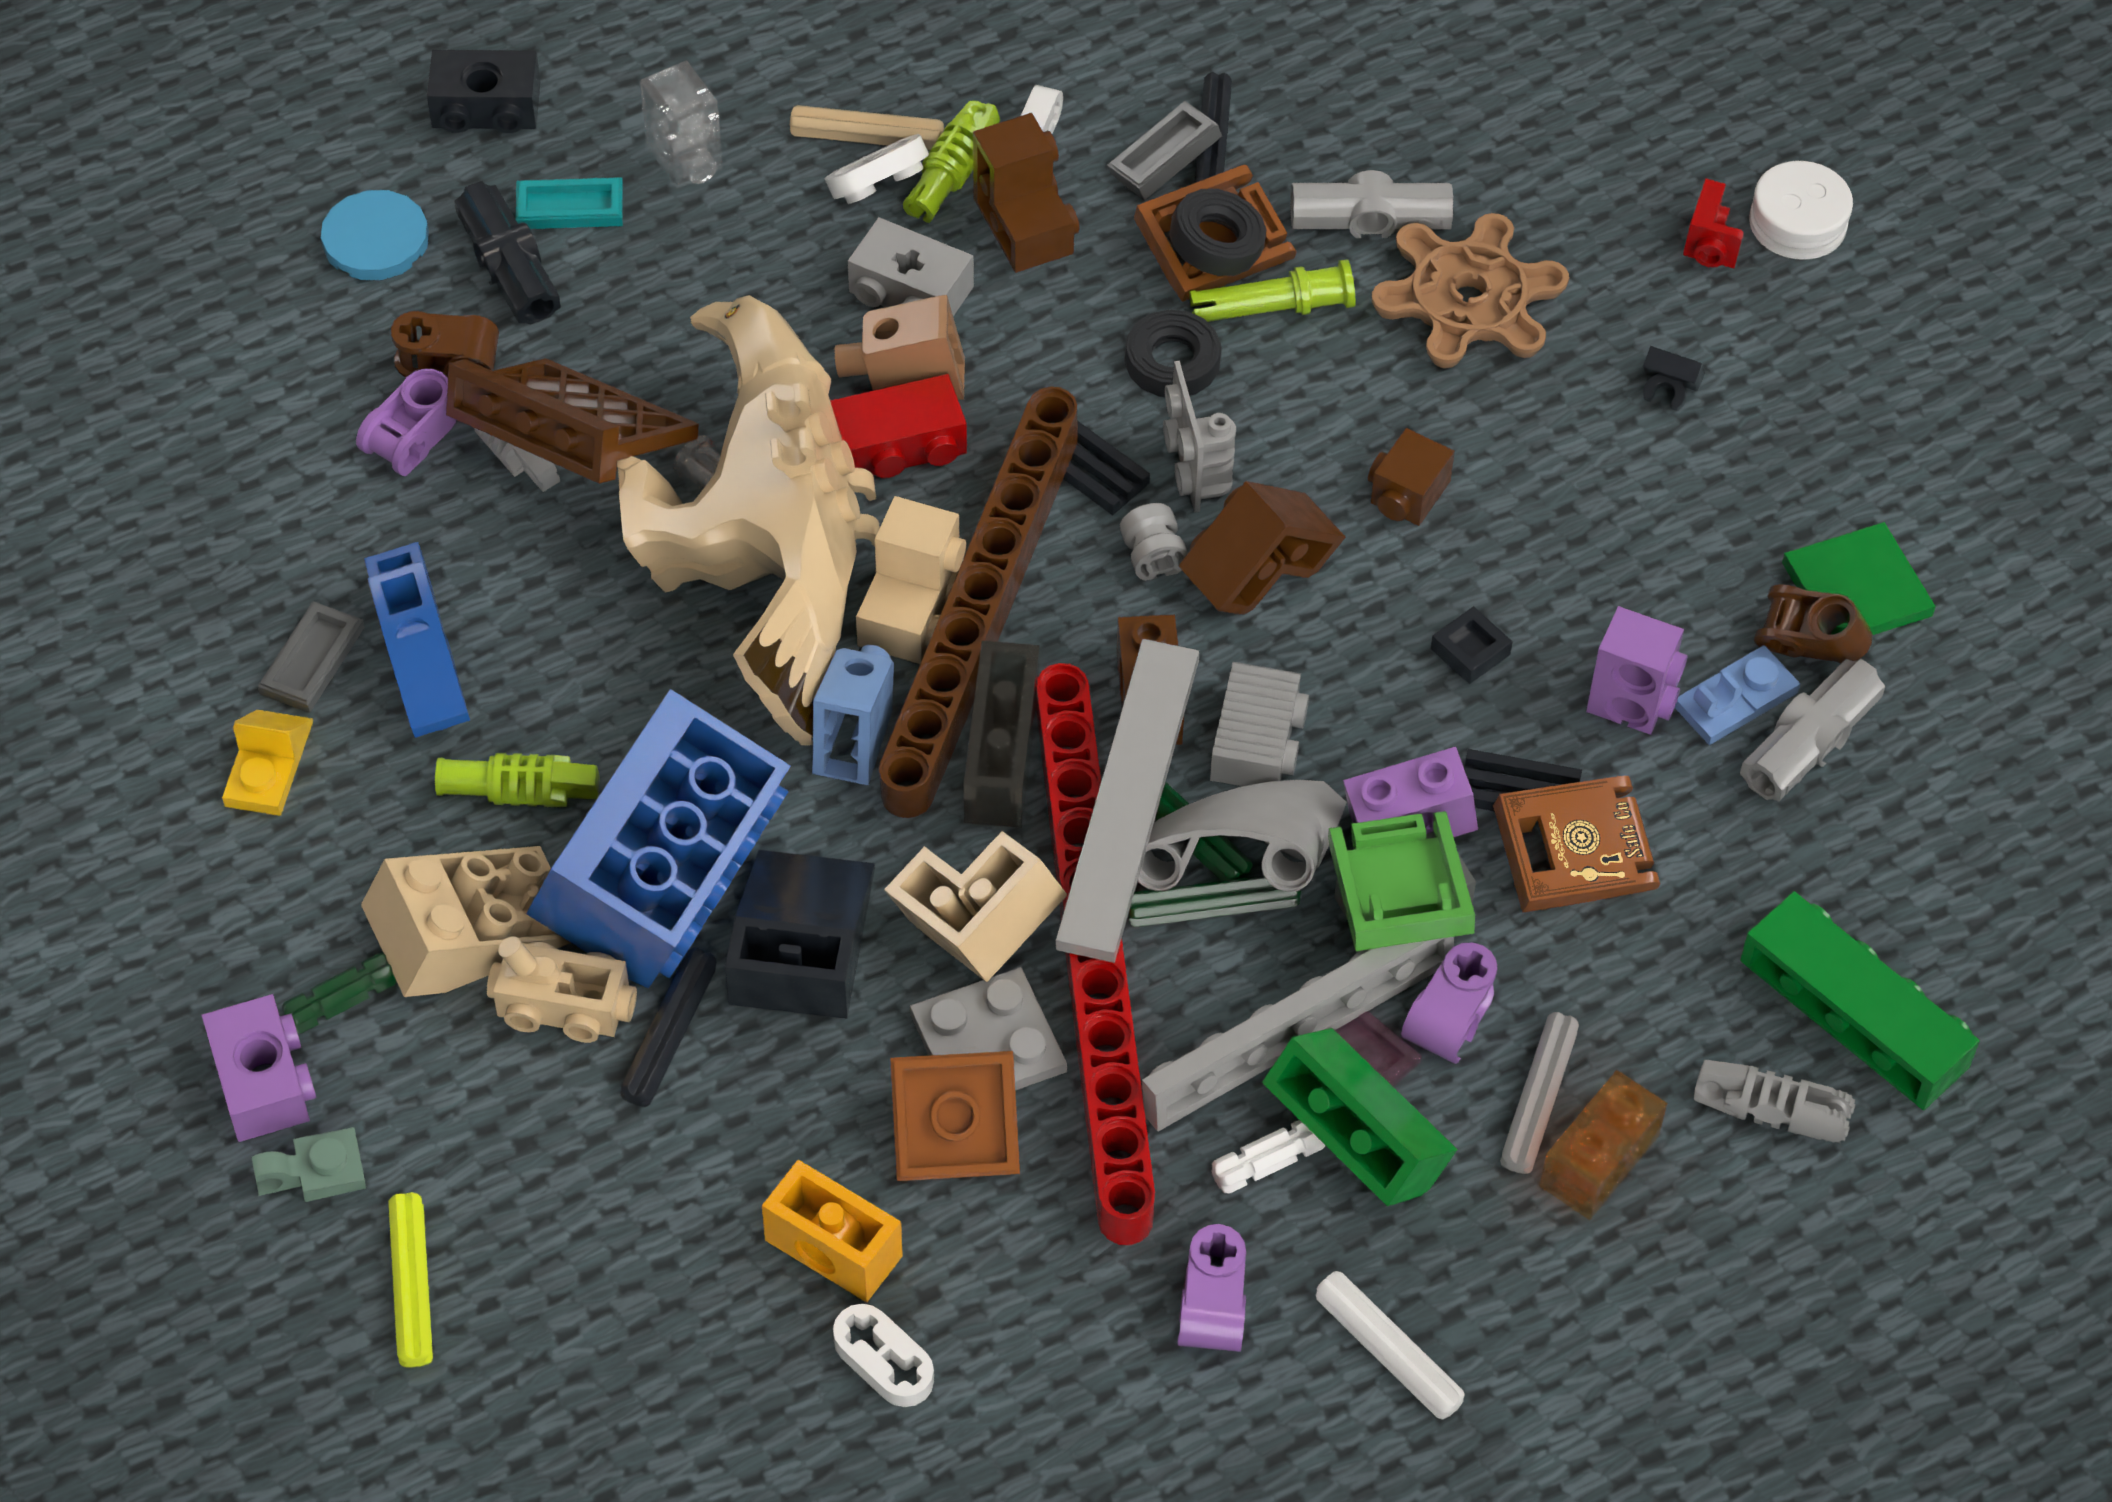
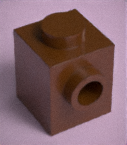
M1406 428L1388 454L1381 451L1370 468L1368 481L1373 483L1371 504L1376 505L1379 511L1391 520L1402 521L1405 519L1420 526L1451 481L1455 451Z

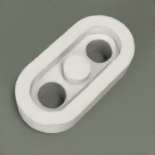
M912 135L834 171L825 178V181L834 199L845 197L847 203L851 204L873 194L876 191L874 183L893 175L895 181H900L924 169L921 160L926 158L929 153L921 135Z

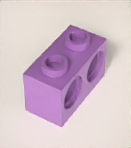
M1618 606L1598 649L1586 712L1621 724L1622 720L1629 722L1627 727L1650 735L1659 717L1669 721L1680 693V688L1677 685L1688 655L1679 652L1684 629Z

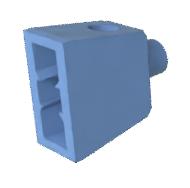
M865 645L858 651L846 648L836 650L813 700L812 774L869 785L892 713L894 662L883 648L876 645ZM845 714L859 716L851 738L856 740L851 756L858 764L830 758Z

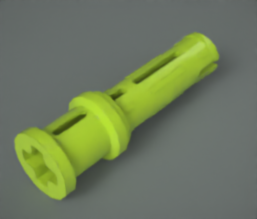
M1348 259L1339 260L1338 265L1335 267L1306 271L1302 266L1294 267V270L1289 271V277L1200 291H1189L1191 307L1207 304L1213 305L1211 307L1197 308L1192 312V314L1204 318L1207 322L1294 308L1295 313L1307 315L1315 307L1342 303L1346 308L1355 307L1356 300L1354 280Z

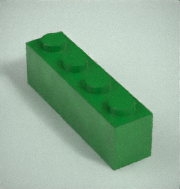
M1794 891L1747 933L1740 961L1923 1111L1970 1068L1980 1040L1972 1034L1967 1024L1954 1015H1948L1929 1000L1914 981L1901 977L1883 963L1868 944L1855 940L1837 926L1822 907L1810 904Z

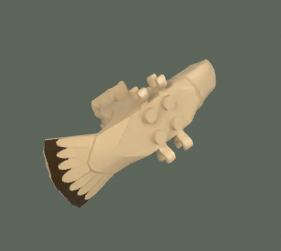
M748 295L736 298L734 302H714L699 309L690 317L692 325L697 330L707 331L729 346L737 369L738 398L729 421L715 474L693 502L683 504L670 483L646 460H640L633 456L618 460L623 540L627 549L640 566H647L650 569L651 578L665 593L676 590L683 582L698 579L728 590H733L769 574H775L784 580L759 621L733 656L745 681L759 695L760 700L785 733L788 732L801 745H813V700L834 657L836 645L841 638L848 584L857 553L855 540L861 538L868 539L875 547V537L880 528L879 521L874 516L860 514L859 504L854 493H863L869 501L875 500L874 477L866 469L855 468L851 450L846 441L842 440L828 396L831 384L830 376L809 353L791 326L777 310Z

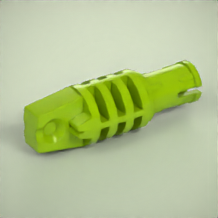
M970 100L955 118L947 124L943 133H941L931 148L929 155L922 162L924 169H922L921 179L903 202V209L908 215L919 219L923 212L926 211L923 221L930 223L949 193L963 187L973 171V131L1000 122V116L995 105Z
M496 753L490 756L489 761L438 758L436 762L435 792L438 796H443L444 794L487 796L488 801L493 802L494 805L511 804V806H520V804H527L528 806L535 807L537 805H544V807H566L567 798L598 799L600 775L597 766L571 763L569 756H539V754L524 756L518 753L513 755Z

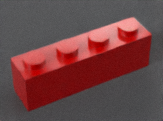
M949 374L830 400L842 440L846 441L851 450L855 468L866 469L880 478H891L900 474L905 468L925 463L943 466L954 461L959 455L967 454V423Z

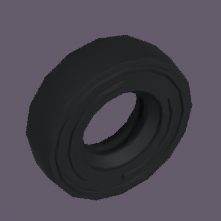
M1200 189L1187 194L1178 204L1172 216L1169 235L1173 247L1184 261L1198 270L1217 276H1235L1248 271L1261 256L1265 245L1267 229L1259 212L1251 203L1238 195L1220 189ZM1201 222L1221 224L1230 229L1237 240L1234 243H1223L1213 240L1204 234L1199 224Z
M1168 309L1151 313L1136 322L1126 339L1124 363L1130 378L1141 389L1159 397H1165V386L1173 384L1174 367L1159 364L1152 355L1157 346L1170 341L1185 344L1193 352L1194 357L1191 362L1181 366L1189 396L1197 394L1211 385L1220 371L1222 346L1216 330L1204 318L1188 311Z

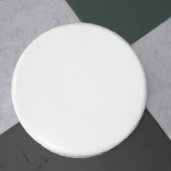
M1808 161L1781 163L1767 170L1757 182L1749 215L1752 232L1762 245L1781 256L1793 259L1822 257L1834 251L1845 238L1853 207L1852 193L1841 176L1826 166Z

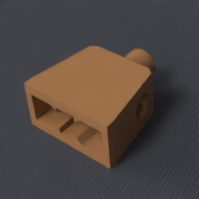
M947 295L868 311L863 316L862 342L835 345V365L839 377L868 375L874 391L949 374L958 400H964L965 356Z

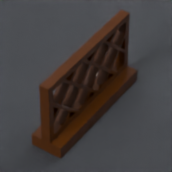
M547 358L494 371L467 359L449 363L447 416L599 484L616 479L618 460L698 439V423Z

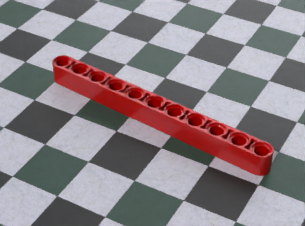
M1066 663L1050 665L1042 670L1037 679L1036 717L1056 880L1067 893V896L1059 904L1061 921L1083 848L1075 847L1072 844L1084 843L1101 785L1089 683L1085 673L1080 668ZM1062 699V700H1068V701L1062 702V701H1056V700ZM1062 747H1074V749H1063ZM1074 794V795H1080V796H1082V797L1071 798V797H1068L1067 795ZM1121 939L1115 963L1065 952L1098 1224L1102 1234L1108 1240L1118 1245H1132L1148 1237L1153 1228L1155 1188ZM1102 993L1110 997L1101 1000L1094 999L1089 995ZM1100 1045H1111L1113 1047H1116L1117 1049L1110 1052H1104L1095 1049V1047ZM1108 1097H1116L1124 1102L1118 1105H1108L1101 1100ZM1120 1150L1128 1152L1132 1156L1125 1159H1115L1108 1156V1153ZM1126 1204L1132 1205L1139 1210L1135 1213L1123 1214L1114 1208Z

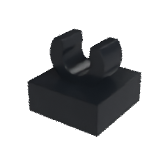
M1650 346L1643 368L1646 375L1652 377L1644 386V399L1651 402L1657 389L1662 386H1669L1675 391L1671 409L1679 411L1686 402L1685 388L1698 391L1705 374L1703 364Z

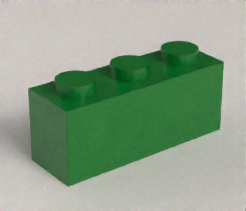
M1333 1028L1292 1037L1262 1081L1387 1207L1420 1197L1427 1192L1458 1150Z

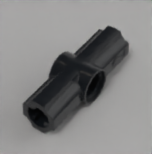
M480 181L466 186L461 196L454 200L455 209L465 231L473 242L479 266H486L490 273L491 281H489V284H497L518 323L531 325L550 318L555 311L561 308L560 296L552 284L549 275L541 265L539 249L530 228L525 222L517 223L496 185H487Z

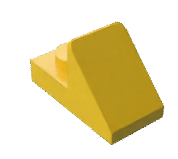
M255 710L236 720L233 730L239 751L222 796L224 806L281 816L313 724V718Z

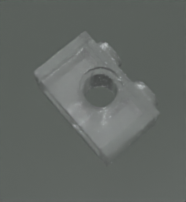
M687 60L641 79L640 86L646 145L651 155L676 189L689 183L701 184L711 179L717 171L723 169L718 103L715 97Z

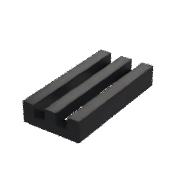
M1077 420V442L1132 483L1078 444L1072 459L1119 494L1115 496L1070 462L1063 479L1108 513L1114 515L1150 484V473Z
M1472 749L1467 750L1464 767L1471 789L1473 786H1479L1506 792L1580 782L1582 769ZM1472 789L1475 808L1494 811L1493 805L1499 793Z

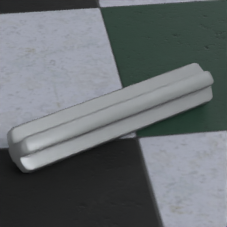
M1553 1012L1547 1017L1502 1151L1500 1162L1508 1170L1528 1174L1533 1169L1577 1036L1579 1024L1572 1016Z

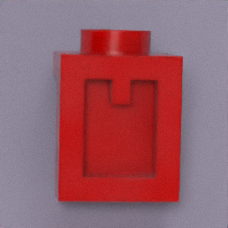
M1706 178L1690 223L1683 255L1695 258L1697 262L1706 267H1719L1722 265L1734 269L1744 232L1740 229L1726 226L1730 207L1721 205L1726 184Z

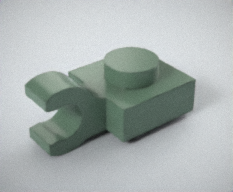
M354 1127L293 1139L296 1155H286L282 1152L271 1151L252 1156L259 1196L302 1186L304 1201L308 1202L366 1188Z

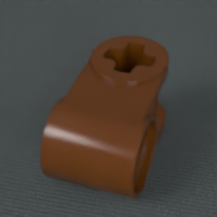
M421 311L404 313L394 320L391 327L392 342L398 348L394 356L395 368L404 377L421 369H434L442 372L448 378L449 363L467 359L493 371L499 338L498 327L491 320L478 315L456 316L430 314ZM417 326H420L422 330V336L419 340L417 338ZM412 355H417L418 368L413 367Z
M1781 584L1770 587L1767 597L1771 605L1764 628L1758 629L1754 637V642L1757 646L1765 645L1770 651L1793 658L1807 657L1843 663L1846 659L1851 661L1859 660L1868 652L1872 644L1870 626L1854 602L1847 596L1809 591ZM1848 623L1842 632L1831 635L1838 625Z

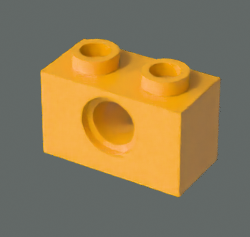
M800 1160L796 1161L762 1204L765 1241L866 1303L903 1256L900 1220Z

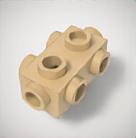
M515 936L508 937L500 943L498 952L503 960L502 963L494 962L490 969L487 982V996L494 998L497 1016L504 1017L506 1024L513 1029L522 1032H535L539 1029L540 1024L563 1028V1032L573 1040L590 1043L596 1041L599 1034L614 1037L619 1021H631L636 1004L637 989L635 986H629L626 961L616 960L612 956L600 952L580 954L558 950L554 946L543 942L523 944Z

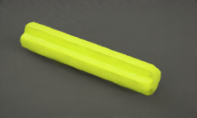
M410 1192L395 1194L388 1201L394 1311L399 1363L403 1367H420L431 1363L433 1350L424 1205L419 1194Z

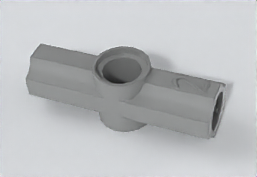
M1368 170L1353 175L1348 180V183L1291 184L1290 213L1292 229H1350V233L1355 238H1361V234H1382V238H1388L1394 233L1395 229H1401L1403 226L1411 223L1424 224L1431 229H1451L1453 188L1450 183H1393L1389 175L1381 171Z
M1861 658L1857 661L1846 659L1810 696L1804 692L1796 696L1781 714L1774 732L1742 763L1740 775L1746 780L1748 787L1766 800L1774 799L1780 801L1816 764L1824 767L1826 763L1822 760L1834 747L1840 750L1844 746L1852 727L1882 698L1885 685L1878 677L1877 670Z

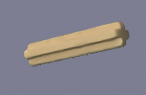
M800 105L793 107L790 116V132L793 136L888 146L906 137L920 134L927 150H931L944 131V123L938 119Z

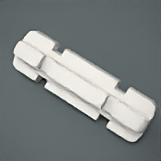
M1298 1120L1291 1123L1292 1130L1290 1131L1281 1128L1241 1147L1242 1154L1238 1156L1236 1153L1230 1152L1214 1160L1211 1172L1218 1187L1224 1193H1232L1247 1186L1246 1179L1253 1177L1254 1181H1257L1297 1162L1296 1155L1303 1153L1307 1157L1322 1150L1326 1145Z

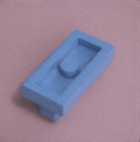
M1763 645L1720 670L1718 674L1680 695L1675 709L1706 743L1711 745L1796 695L1799 691L1800 683L1770 650Z

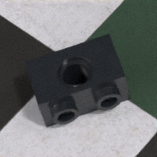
M432 50L427 90L432 128H443L452 133H461L468 129H496L503 133H515L521 129H536L541 84L537 51Z

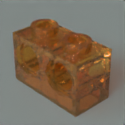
M1616 1070L1546 1154L1540 1187L1588 1220H1591L1659 1137L1668 1103Z

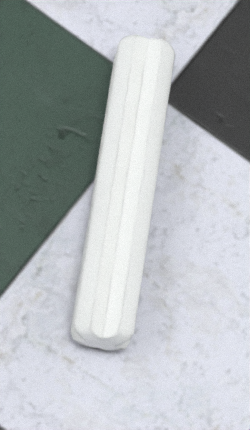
M1335 1271L1319 1284L1316 1293L1317 1300L1437 1418L1445 1419L1457 1411L1463 1403L1464 1391L1343 1273Z

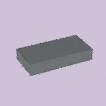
M1184 101L1107 166L1110 173L1142 200H1146L1221 138L1222 134L1216 122Z
M313 601L259 683V694L310 713L365 628L363 619Z

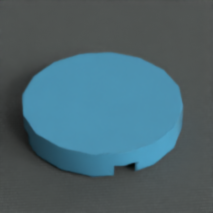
M367 190L347 196L331 208L322 222L321 231L322 246L329 263L337 270L339 268L342 271L348 272L350 277L360 280H384L403 274L413 267L412 263L419 258L420 254L421 257L423 256L428 246L429 236L427 220L421 207L409 197L390 190Z

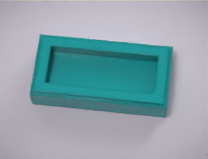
M620 177L517 181L516 221L518 224L525 222L530 229L623 226V179Z

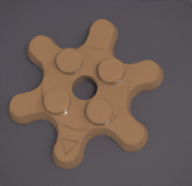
M1490 213L1481 216L1475 222L1472 235L1466 240L1459 242L1443 240L1428 226L1411 223L1403 226L1398 231L1396 244L1401 255L1416 269L1410 277L1404 280L1384 281L1375 286L1372 291V303L1382 318L1394 320L1414 317L1430 325L1433 330L1427 339L1426 350L1431 361L1440 368H1451L1457 365L1466 354L1467 345L1476 340H1495L1501 342L1514 355L1530 358L1544 346L1546 332L1540 323L1528 315L1526 305L1533 301L1558 297L1569 283V273L1563 265L1555 261H1541L1528 264L1513 258L1508 251V243L1513 238L1514 226L1507 217L1501 214ZM1468 286L1479 289L1483 294L1478 297H1470L1468 302L1463 301V295L1457 290Z

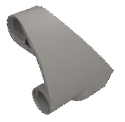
M1311 780L1271 781L1242 786L1211 795L1186 805L1154 822L1138 882L1147 889L1155 891L1168 890L1176 886L1182 878L1200 837L1218 835L1241 836L1265 841V844L1268 845L1261 866L1263 875L1272 886L1287 892L1298 891L1308 885L1314 876L1316 868L1320 866L1329 847L1328 829L1338 826L1347 802L1324 781ZM1159 848L1166 850L1175 861H1162L1154 856L1151 849ZM1281 852L1288 854L1294 858H1297L1302 862L1290 861L1287 858H1285Z

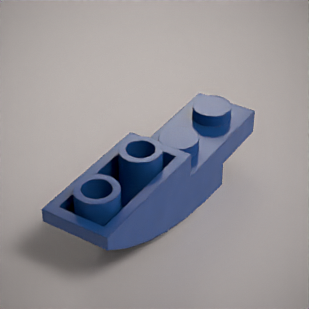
M419 542L364 558L373 601L414 737L416 738L470 721L451 648L443 628Z

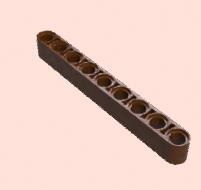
M1051 386L1042 388L1033 393L1027 403L880 761L881 799L884 807L897 817L912 818L919 816L928 810L934 800L1076 448L1078 439L1077 403L1075 397L1063 388ZM995 553H1006L1004 555H993ZM980 597L989 598L986 600H975V598ZM962 642L971 643L970 645H966V646H957V645H955V644H957V643H962ZM942 688H950V689H953L952 691H948V692H938V691H936V690L942 689ZM924 734H929V735H933V736H934L933 738H929V739H919V738H917L918 736L924 735ZM904 781H911L916 783L908 787L897 785L898 783Z

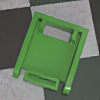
M1446 811L1433 813L1435 838L1426 839V828L1422 813L1351 824L1354 850H1347L1341 827L1328 829L1330 852L1355 951L1474 934L1475 913Z

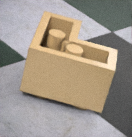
M894 496L875 537L876 574L856 615L858 646L876 645L883 648L890 656L921 664L964 558L966 540L959 538V514Z
M1003 831L999 833L962 874L924 846L884 889L911 923L986 982L991 979L1067 896V893L1041 859Z

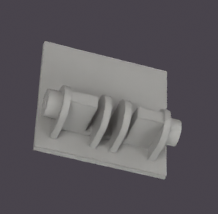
M1174 361L1173 384L1165 386L1166 407L1171 419L1163 421L1164 439L1167 451L1169 453L1178 451L1180 462L1175 463V477L1180 496L1190 495L1194 512H1200L1201 499L1223 496L1232 488L1236 425L1229 416L1223 413H1216L1211 417L1196 419L1180 361Z

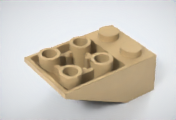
M540 846L384 859L361 906L383 953L386 955L388 964L392 967V972L404 997L446 993L489 976L493 963H502L503 958L498 952L500 943L511 936L517 937L523 944L543 942L555 948L571 943L526 914L551 870Z

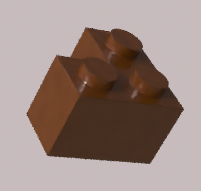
M1033 113L973 131V199L1015 273L1074 254V235L1078 234L1080 230L1079 221L1073 206L1070 203L1063 204L1058 195V186L1053 174V162L1059 159L1055 139L1049 130L1042 131Z
M1245 481L1242 486L1236 488L1228 495L1224 502V509L1209 528L1200 532L1193 539L1189 553L1178 566L1218 611L1245 615L1259 604L1282 574L1309 578L1316 574L1346 536L1306 493Z

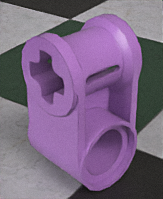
M421 369L407 376L404 382L363 420L356 437V445L359 450L367 454L375 452L391 462L392 468L396 473L407 476L427 457L429 450L456 423V419L446 415L448 378L442 372L434 369Z
M1473 942L1461 943L1452 947L1426 989L1414 1001L1405 1019L1401 1037L1457 1064L1461 1059L1457 1057L1459 1049L1465 1040L1472 1041L1479 1022L1491 1005L1494 996L1493 983L1497 974V962L1492 952L1483 945Z
M1222 1224L1208 1225L1200 1229L1192 1238L1186 1269L1185 1289L1182 1290L1178 1346L1241 1352L1246 1295H1243L1246 1248L1241 1235L1229 1226ZM1210 1257L1221 1258L1222 1267L1211 1266Z

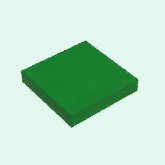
M1885 522L1784 553L1782 564L1796 587L1809 591L1847 596L1854 602L1870 626L1872 635L1932 617L1934 614L1935 604ZM1848 623L1838 625L1831 635L1842 632Z

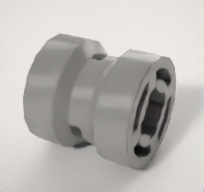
M1150 503L1139 506L1124 516L1120 523V531L1125 544L1133 550L1131 562L1136 575L1140 579L1146 581L1157 578L1156 575L1165 573L1166 576L1182 571L1178 565L1188 554V551L1181 537L1175 535L1178 531L1177 521L1169 506L1162 503Z

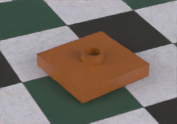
M1013 1051L890 1058L897 1181L1020 1174Z

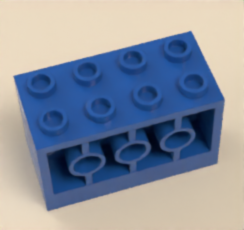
M670 689L551 868L526 914L587 953H605L616 960L626 961L628 979L649 988L658 973L670 978L789 792L779 784L791 765Z

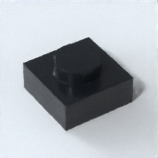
M1473 606L1432 635L1430 649L1468 684H1471L1511 655L1513 641Z

